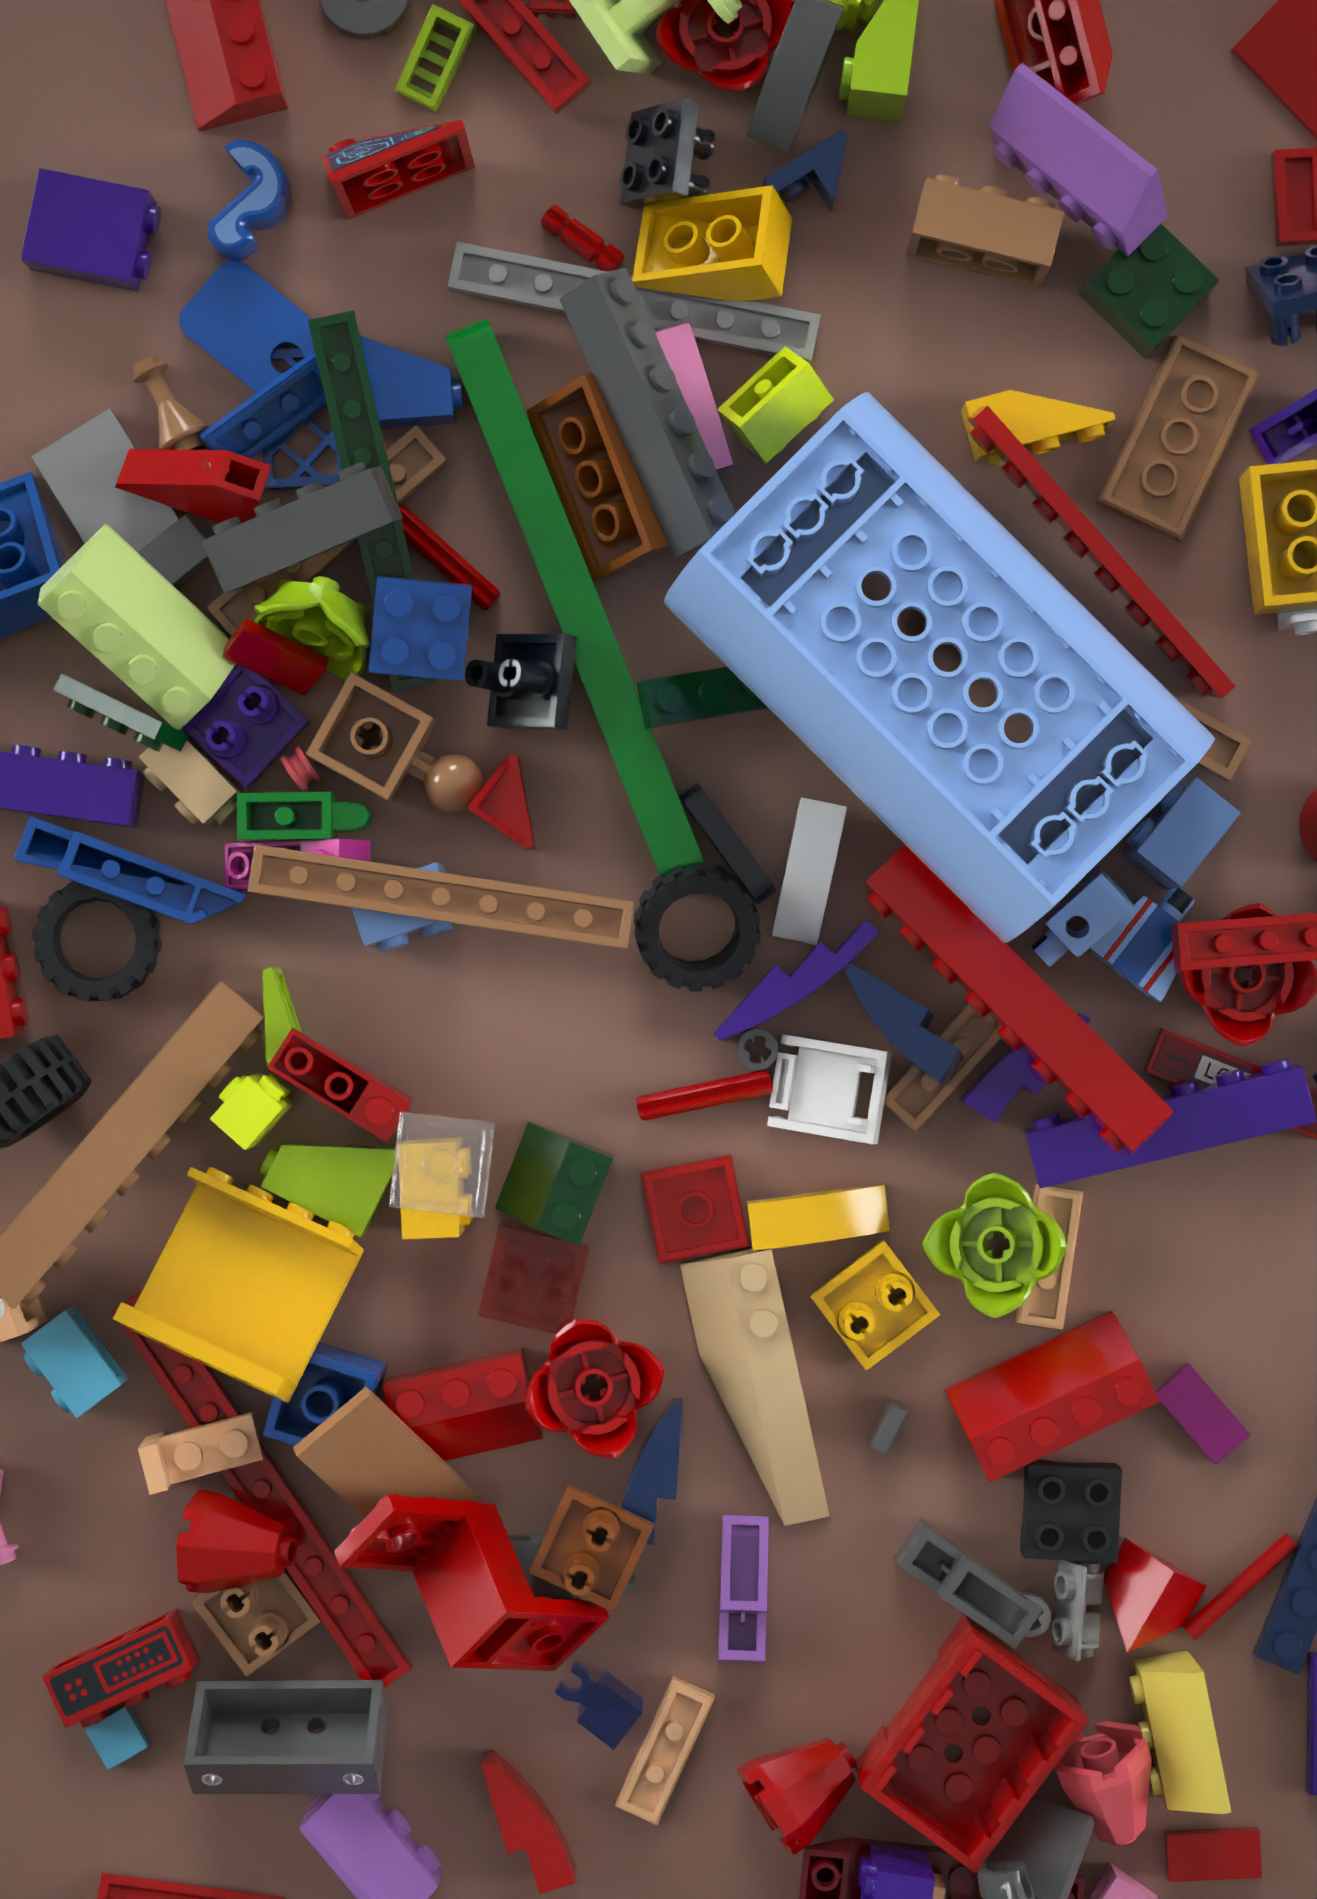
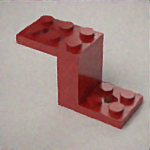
M400 1494L387 1495L377 1502L376 1507L350 1531L349 1536L334 1551L339 1566L343 1568L413 1572L451 1668L555 1671L610 1618L605 1608L579 1598L570 1600L548 1599L544 1596L535 1598L495 1503L437 1499L436 1497H411Z

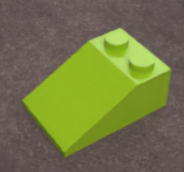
M884 0L857 40L854 57H844L838 100L847 101L845 116L901 122L908 93L919 0Z

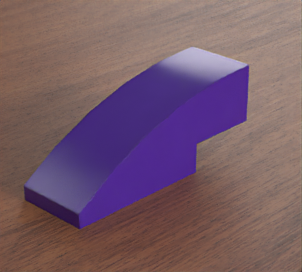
M1077 1013V1015L1088 1025V1023L1091 1021V1018H1089L1085 1014ZM1022 1047L1017 1052L1010 1048L975 1080L960 1100L995 1123L1021 1086L1038 1096L1046 1083L1031 1068L1030 1065L1035 1060Z

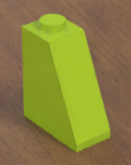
M288 1142L281 1145L279 1151L274 1148L269 1151L259 1172L266 1176L261 1187L329 1222L339 1223L354 1231L355 1235L362 1237L366 1234L399 1168V1147Z

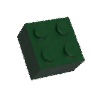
M1160 224L1128 257L1118 250L1087 281L1080 296L1146 359L1210 294L1220 280Z

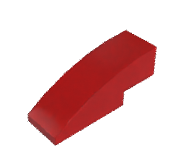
M494 1750L484 1752L481 1768L507 1853L511 1854L526 1849L539 1894L575 1884L577 1873L575 1862L567 1841L550 1810L535 1789L512 1765Z

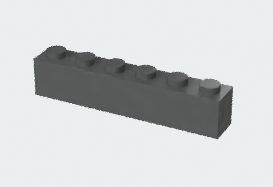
M626 267L594 275L559 300L671 551L676 558L701 549L735 515L734 507L727 496L715 469L714 462L706 449L695 424L694 417L686 404L677 384L675 374L669 366L657 339L656 332L649 321Z

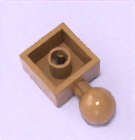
M352 672L306 752L307 756L392 803L408 775L423 782L429 801L437 809L446 813H461L469 810L467 808L484 786L481 770L470 758L460 754H448L437 759L423 751L425 744L438 723L433 717ZM377 727L381 728L379 736L383 740L380 746L373 745L370 750H365L367 742L362 738L363 733L366 730L374 732Z

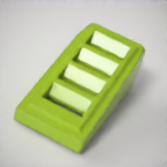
M432 4L394 91L437 112L473 40L478 26ZM439 24L460 33L457 41L455 42L437 33L436 30ZM433 41L451 50L449 59L427 49L430 42ZM422 58L443 67L444 70L441 76L420 67L419 64ZM416 75L436 85L433 94L410 83L413 76Z
M279 966L263 969L262 975L265 1058L267 1066L292 1028L302 1033L282 969Z

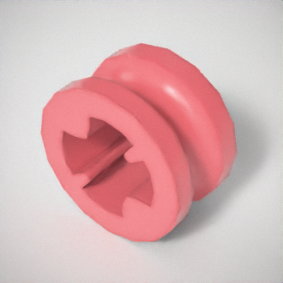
M298 745L294 748V755L291 757L283 755L280 757V760L302 792L308 790V783L310 781L320 782L323 779L311 759L306 755V752Z

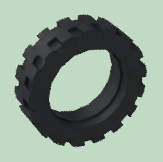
M692 863V867L684 869L682 865L675 866L670 869V874L665 877L660 874L651 882L653 887L649 891L644 890L639 899V909L635 910L634 934L642 959L657 978L667 980L668 985L680 989L681 986H685L690 991L698 992L702 991V987L711 986L712 989L724 986L723 981L730 977L732 980L736 979L743 973L741 968L744 964L752 962L755 956L754 947L756 944L759 945L761 938L759 930L760 916L751 895L745 889L743 883L736 876L727 874L725 869L715 865L713 868H707L704 863ZM709 893L720 897L730 905L735 917V929L731 940L720 953L706 960L686 961L674 957L664 949L659 938V924L663 913L674 901L688 894Z
M76 882L66 884V887L55 891L48 898L50 901L45 907L42 906L38 912L37 928H33L32 940H35L36 950L33 951L36 962L41 964L43 969L41 972L49 982H53L60 992L84 1001H107L124 997L132 990L138 989L144 984L149 973H152L158 961H156L158 952H161L162 939H159L161 927L158 917L154 916L153 911ZM93 901L109 902L123 910L133 924L136 938L133 955L126 966L114 975L100 979L85 977L72 969L63 957L60 945L62 925L70 912L84 903Z

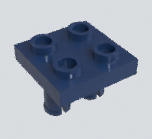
M1317 246L1308 248L1303 254L1290 257L1270 256L1262 259L1257 265L1245 267L1246 285L1270 314V338L1272 344L1277 346L1288 345L1287 336L1289 335L1292 344L1300 341L1301 332L1299 331L1298 318L1300 313L1316 310L1315 326L1317 332Z

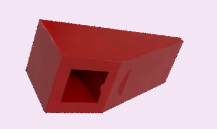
M129 449L115 488L217 523L238 516L242 524L256 517L254 508L260 505L271 465L228 450Z
M294 1028L290 1030L267 1066V1069L386 1143L413 1100L412 1097L377 1075Z

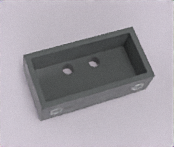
M383 1680L197 1681L183 1764L193 1794H380L389 1719V1706ZM271 1728L279 1729L274 1734H265ZM317 1728L325 1729L320 1734H312V1731Z

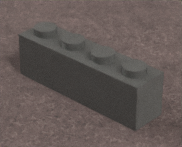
M364 462L355 464L338 472L341 481L324 487L322 480L316 481L296 490L299 499L283 505L280 498L254 508L257 517L241 524L237 516L213 526L215 535L203 540L202 544L224 594L238 590L404 519L382 466L367 469Z

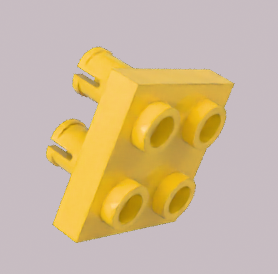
M884 1239L809 1294L866 1371L940 1316V1313Z

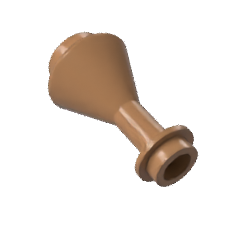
M150 356L135 364L133 367L135 372L133 376L134 382H145L158 406L159 449L205 450L207 446L199 434L207 429L209 425L174 399L161 374L168 368L167 363L161 362L158 356Z

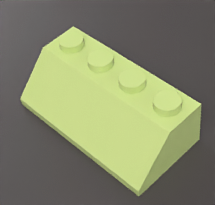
M106 523L40 588L38 605L177 730H180L213 698L236 665L235 662L222 657L225 644L230 638Z

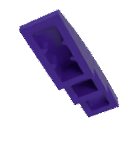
M865 919L835 953L822 942H819L789 976L777 965H774L713 1034L722 1041L767 1021L807 997L843 969L880 931Z

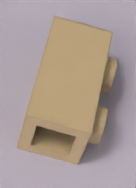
M189 737L181 752L163 744L160 752L148 747L139 756L141 761L147 766L142 771L144 776L161 792L168 787L179 799L174 806L193 825L199 820L208 826H212L215 822L222 825L237 812V793L242 792Z

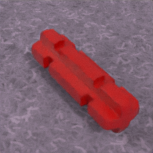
M552 205L546 211L541 220V226L544 230L554 237L557 235L561 236L562 243L587 261L592 262L594 260L598 269L609 272L620 268L624 260V255L621 251L611 244L608 246L604 245L603 238L574 218L571 221L568 216L569 214L559 206Z

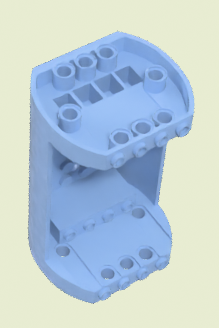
M869 392L857 396L843 406L695 554L674 581L664 599V604L1003 943H1007L1019 936L1050 911L1201 760L1215 740V737ZM870 574L884 576L890 585L889 595L880 601L868 599L863 594L861 588L865 577ZM904 610H917L925 618V629L920 635L907 636L899 630L897 618ZM940 645H952L959 651L961 661L956 670L944 672L935 666L933 652ZM976 680H987L994 686L996 699L991 706L985 708L978 707L969 699V687ZM1013 715H1021L1028 719L1032 731L1031 736L1026 742L1015 743L1006 737L1004 724L1007 718Z

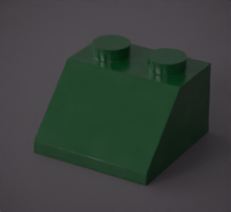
M528 1122L495 1209L539 1231L579 1246L614 1154Z

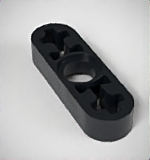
M698 783L678 796L757 904H760L777 891Z

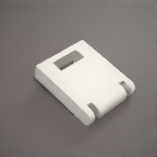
M782 1034L780 1043L790 1047L799 1046L798 1055L778 1052L773 1079V1092L771 1093L769 1107L789 1110L788 1119L780 1116H768L767 1126L867 1144H878L892 1052ZM861 1072L875 1073L867 1119L854 1117Z

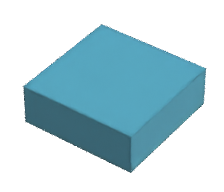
M122 1706L109 1713L104 1719L85 1729L107 1770L146 1749L151 1743L130 1707L124 1708Z

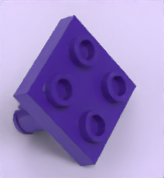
M236 663L213 698L182 729L243 787L248 789L311 721L262 675Z

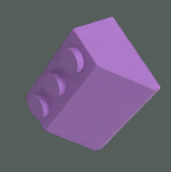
M381 1791L380 1794H320L310 1802L299 1830L357 1899H428L438 1888L442 1872L439 1870L441 1863L438 1857L427 1845L424 1844L421 1847L409 1834L411 1827L405 1817L396 1809L390 1811L380 1800Z

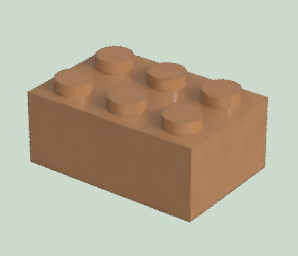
M937 175L935 179L926 177L906 256L1040 288L1052 265L1065 211L1054 209L1055 204L1042 198L1031 197L1027 199V202L1009 198L1007 191L997 187L984 186L981 190L964 187L963 181L948 175Z

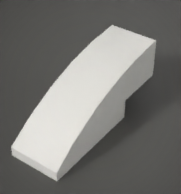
M800 798L771 936L817 945L847 806Z

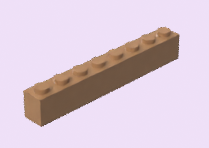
M220 981L215 985L1 1233L0 1299L12 1309H15L20 1302L28 1307L46 1287V1284L40 1280L52 1265L60 1270L78 1249L71 1242L83 1228L89 1233L93 1232L109 1213L103 1207L106 1201L114 1192H117L122 1197L140 1176L134 1170L146 1155L151 1160L158 1156L171 1140L165 1132L176 1120L182 1124L186 1123L202 1104L195 1098L206 1084H209L214 1089L232 1069L226 1061L238 1048L245 1053L262 1034L256 1026L264 1017L225 983Z

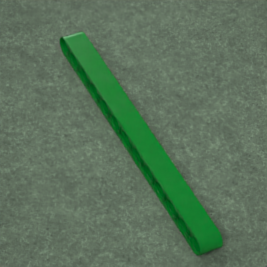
M485 318L445 334L444 336L563 634L577 637L575 665L659 875L661 874L665 877L671 873L670 869L675 866L682 865L684 869L692 867V863L705 864L652 729H645L639 696L489 320Z

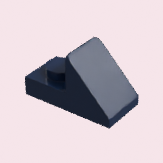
M844 129L838 131L766 176L763 186L773 185L781 200L788 204L804 195L809 190L807 184L812 182L828 209L832 211L848 135Z

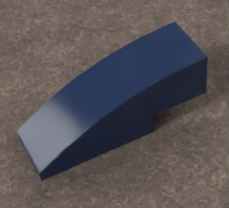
M849 962L845 972L856 996L872 1021L904 1057L921 1072L945 1088L964 1057L960 1049L926 1030L934 1018V1015L928 1008Z
M673 1399L654 1424L631 1470L621 1508L654 1523L653 1530L646 1543L647 1545H654L657 1498L676 1500L683 1399Z

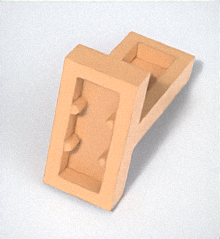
M253 1412L165 1435V1432L145 1437L138 1448L149 1495L166 1491L174 1483L260 1461L264 1458Z

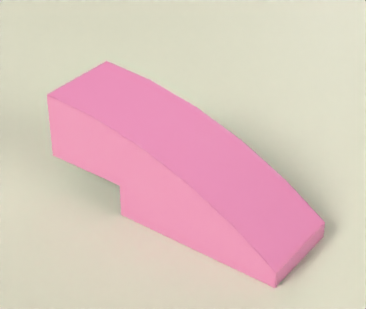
M689 321L655 331L669 366L675 374L677 384L686 404L694 417L695 424L706 449L714 462L715 469L733 465L717 407Z

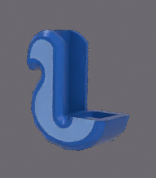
M235 140L225 145L224 148L229 157L252 183L208 222V237L216 252L222 258L230 261H242L256 252L259 246L252 231L272 228L281 222L292 204L291 184L276 157L268 149L254 141Z

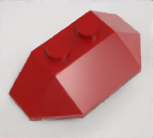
M994 0L1012 73L1023 63L1075 105L1105 94L1113 53L1099 0Z

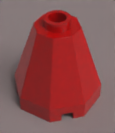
M199 1489L186 1505L182 1520L191 1521L188 1533L179 1532L176 1543L177 1579L181 1584L187 1585L185 1589L188 1592L208 1594L281 1577L287 1566H292L294 1563L297 1543L296 1539L291 1537V1531L286 1525L217 1491Z
M824 1738L753 1758L736 1770L739 1776L745 1780L742 1782L744 1788L772 1831L779 1827L783 1834L779 1841L788 1852L796 1855L810 1845L855 1783L856 1778L852 1769L857 1766V1762L842 1741L835 1745L829 1738Z

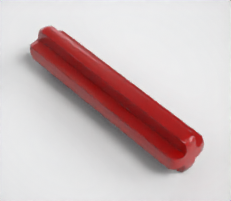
M398 505L404 518L401 520L406 541L451 582L470 584L472 586L471 600L483 610L491 608L499 599L500 591L405 505Z
M760 1070L642 1095L637 1098L636 1104L640 1119L647 1121L769 1095L773 1092V1085L770 1073L767 1070Z

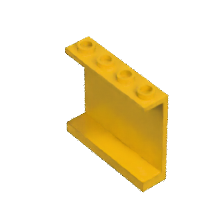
M190 1167L187 1176L197 1185L135 1306L131 1307L121 1302L113 1320L129 1330L289 1403L364 1249L353 1239L355 1232L339 1223L330 1221L327 1227L312 1221L314 1217L312 1212L296 1204L289 1203L287 1208L284 1209L271 1203L274 1196L258 1187L249 1185L247 1190L244 1191L231 1185L234 1178L220 1170L209 1167L207 1172L204 1173Z

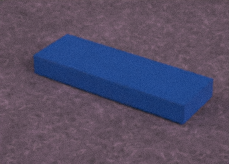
M312 353L201 432L199 436L208 449L228 450L248 458H253L325 406L327 403L317 359Z

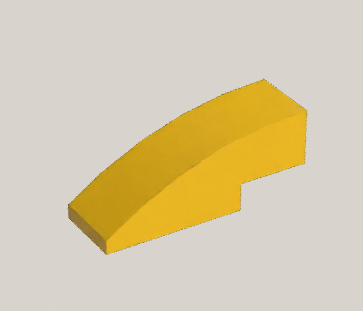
M884 1184L747 1201L753 1251L839 1240L890 1231Z

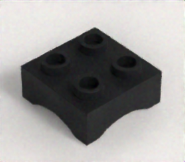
M1042 1459L1025 1465L1023 1518L1020 1537V1552L1022 1556L1030 1559L1118 1563L1122 1487L1121 1467L1117 1463H1072Z

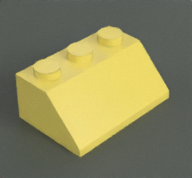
M1188 1650L1133 1660L1136 1675L1129 1676L1128 1679L1134 1704H1142L1145 1721L1138 1722L1137 1724L1143 1738L1147 1742L1149 1750L1151 1749L1154 1767H1151L1149 1786L1152 1795H1160L1167 1810L1212 1814L1231 1813L1204 1671Z

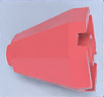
M1105 1721L1094 1725L1098 1731L1097 1734L1083 1738L1082 1729L1056 1764L1054 1770L1062 1789L1077 1810L1091 1815L1096 1820L1093 1832L1101 1842L1111 1843L1114 1846H1125L1135 1841L1137 1836L1146 1827L1152 1759L1147 1742L1143 1738L1138 1725Z

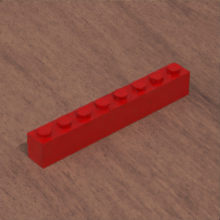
M906 845L901 847L866 881L867 892L870 894L866 901L883 919L891 915L903 927L899 934L916 952L924 948L936 960L931 966L946 983L951 985L954 981H957L968 993L964 997L967 1004L980 1017L985 1018L989 1014L1001 1026L997 1033L1009 1047L1016 1052L1022 1047L1035 1060L1030 1066L1045 1083L1051 1085L1056 1081L1068 1093L1064 1098L1067 1105L1082 1119L1089 1115L1102 1128L1098 1132L1099 1137L1115 1153L1118 1154L1123 1149L1131 1156L1172 1117L1174 1111Z

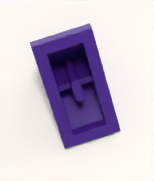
M1317 389L1249 430L1267 464L1287 463L1317 447Z

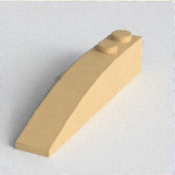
M752 1248L680 1263L699 1355L784 1526L829 1517L772 1249L753 1251Z

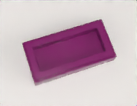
M1185 1363L1154 1390L1162 1405L1215 1465L1251 1435L1189 1363Z

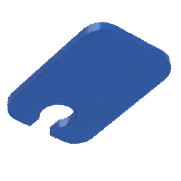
M231 260L223 263L180 313L179 324L185 335L255 393L283 374L277 371L272 364L273 354L279 347L294 345L301 350L304 358L311 353L316 358L308 320L311 318L240 261Z

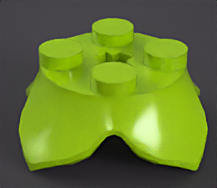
M315 577L312 583L280 580L275 594L268 600L255 606V611L259 614L254 622L303 646H312L314 651L329 658L327 670L344 681L347 680L351 672L359 676L366 664L367 648L371 645L365 630V623L369 613L368 608L340 593V585L327 577Z
M998 1173L985 1175L973 1182L966 1191L963 1205L959 1209L947 1212L938 1218L926 1234L922 1244L933 1265L945 1275L960 1279L964 1284L966 1297L973 1307L992 1318L1004 1316L1019 1308L1028 1299L1036 1282L1051 1276L1059 1268L1067 1249L1066 1239L1058 1222L1050 1214L1039 1210L1033 1204L1028 1192L1019 1183ZM998 1231L1004 1233V1239L1008 1238L1010 1242V1249L1004 1250L1003 1257L996 1256L997 1249L990 1250L989 1239L996 1238Z

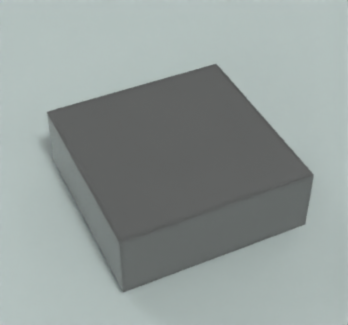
M890 1398L888 1399L868 1438L871 1447L884 1454L886 1452L889 1453L908 1416L903 1405Z

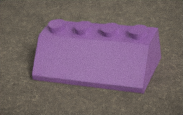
M1021 63L1015 69L989 125L994 143L992 148L993 154L1005 167L1012 169L1015 166L1025 174L1026 181L1037 193L1044 196L1048 192L1058 200L1060 209L1065 211L1064 214L1072 221L1078 222L1081 219L1089 225L1095 238L1104 247L1112 249L1115 246L1128 257L1168 217L1159 170Z

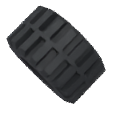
M59 1035L43 1037L0 1063V1148L9 1147L50 1122L80 1099L89 1088L92 1080Z

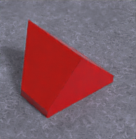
M517 754L509 755L467 808L525 849L536 848L520 759Z
M1126 1537L1118 1549V1563H1110L1103 1578L1127 1653L1184 1626L1207 1587L1205 1583Z

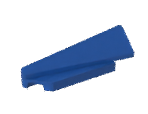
M32 816L28 819L13 858L14 861L59 870L57 874L59 877L189 925L241 904L245 897V894Z

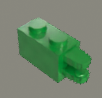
M332 792L237 793V840L243 842L338 839V832H355L356 830L361 832L363 829L366 830L367 827H370L374 818L370 807L367 808L365 804L363 805V803L337 802V795Z

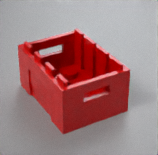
M964 1615L939 1648V1658L887 1728L882 1726L856 1760V1770L862 1790L976 1874L1088 1723L1089 1719L1076 1696L970 1617ZM977 1707H985L990 1712L989 1718L983 1723H978L972 1719V1713ZM950 1744H957L962 1748V1754L956 1760H949L944 1755L946 1747Z

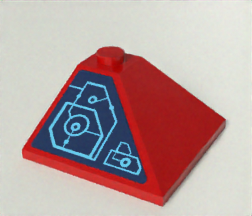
M462 120L365 138L358 142H355L354 139L343 140L333 145L329 149L330 153L321 156L347 220L475 168Z

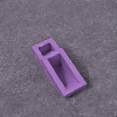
M722 1515L718 1663L764 1665L769 1516Z

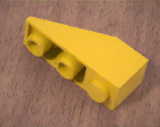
M1007 390L966 401L961 409L975 464L987 461L989 467L1004 465L1005 462L994 450L987 454L973 440L969 432L974 427L967 420L982 406L988 405L1027 450H1033L1034 455L1045 454L1061 448L1059 441L1077 437L1079 443H1085L1104 437L1106 435L1104 429L1109 428L1116 420L1113 412L1014 390Z

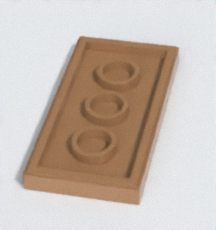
M1177 333L1096 503L1180 542L1185 535L1261 372Z
M367 1387L362 1389L293 1447L296 1456L364 1519L376 1507L380 1499L391 1494L423 1498L436 1497L437 1499L480 1501L476 1491Z

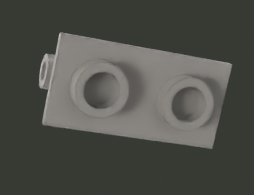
M1059 1560L1058 1573L1054 1579L1056 1605L1055 1619L1051 1624L1052 1650L1075 1661H1080L1081 1656L1093 1657L1094 1649L1099 1648L1101 1614L1098 1612H1086V1605H1101L1104 1572L1100 1570V1562L1082 1561L1081 1564L1073 1561Z

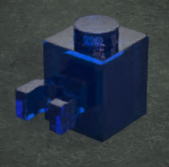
M576 1660L571 1667V1672L581 1679L582 1684L576 1689H571L560 1681L555 1688V1693L566 1701L580 1703L576 1722L614 1750L642 1714L643 1698L607 1671L597 1683L594 1682L589 1670Z

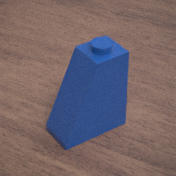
M360 336L381 429L457 423L456 410L464 409L463 388L461 381H453L450 368Z

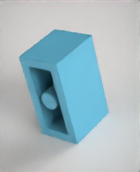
M75 1305L64 1310L21 1343L26 1351L23 1357L29 1368L36 1375H44L54 1388L51 1391V1395L56 1404L65 1413L72 1412L76 1419L130 1379Z

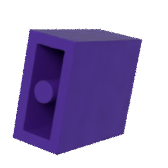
M39 168L20 259L32 271L138 292L141 279L146 280L150 273L152 256L151 252L147 251L150 234L156 235L159 229L161 209L159 206H156L157 202L149 190Z

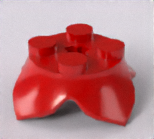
M681 0L677 6L667 9L660 18L656 31V41L672 63L684 70L696 73L710 85L720 90L745 91L752 88L765 76L769 68L770 56L778 47L795 0H740L742 8L737 11L738 18L731 23H727L728 28H737L738 31L732 32V36L728 38H723L722 35L715 33L718 32V24L725 21L715 12L707 0Z
M1255 903L1233 910L1222 920L1277 915L1262 903ZM1312 961L1245 966V969H1251L1252 977L1251 980L1243 981L1241 987L1237 984L1238 979L1234 978V971L1240 968V966L1179 971L1184 990L1191 999L1202 1006L1214 1030L1231 1043L1241 1047L1263 1039L1270 1031L1275 1016L1300 1009L1317 993V970Z
M574 1319L554 1336L550 1344L547 1361L531 1378L525 1399V1409L541 1428L551 1432H566L573 1438L578 1447L587 1453L602 1458L616 1459L634 1439L637 1431L638 1411L651 1403L660 1392L665 1368L647 1348L634 1342L618 1340L614 1337L611 1330L602 1323L588 1319ZM594 1374L596 1379L601 1377L604 1379V1385L598 1387V1396L593 1398L589 1397L587 1391L583 1393L580 1391V1385L586 1383V1376Z

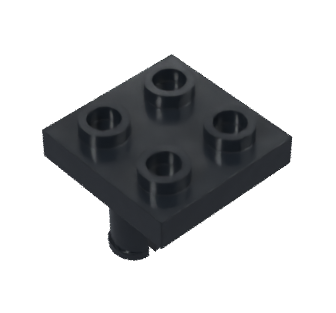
M683 97L631 113V119L626 129V140L628 143L625 166L620 175V185L622 187L621 205L636 209L673 199L708 195L709 191L699 189L698 186L709 187V179L706 176L691 173L693 156L701 160H707L712 155L715 145L704 142V140L715 141V133L712 130L697 127L700 102Z
M496 634L494 662L474 659L468 663L465 671V679L469 686L490 690L487 726L503 729L567 730L577 637L568 634Z

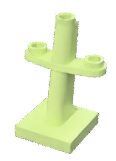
M569 0L616 70L650 74L663 63L643 33L657 17L679 0ZM707 0L715 12L727 23H731L738 18L737 11L742 8L740 0Z

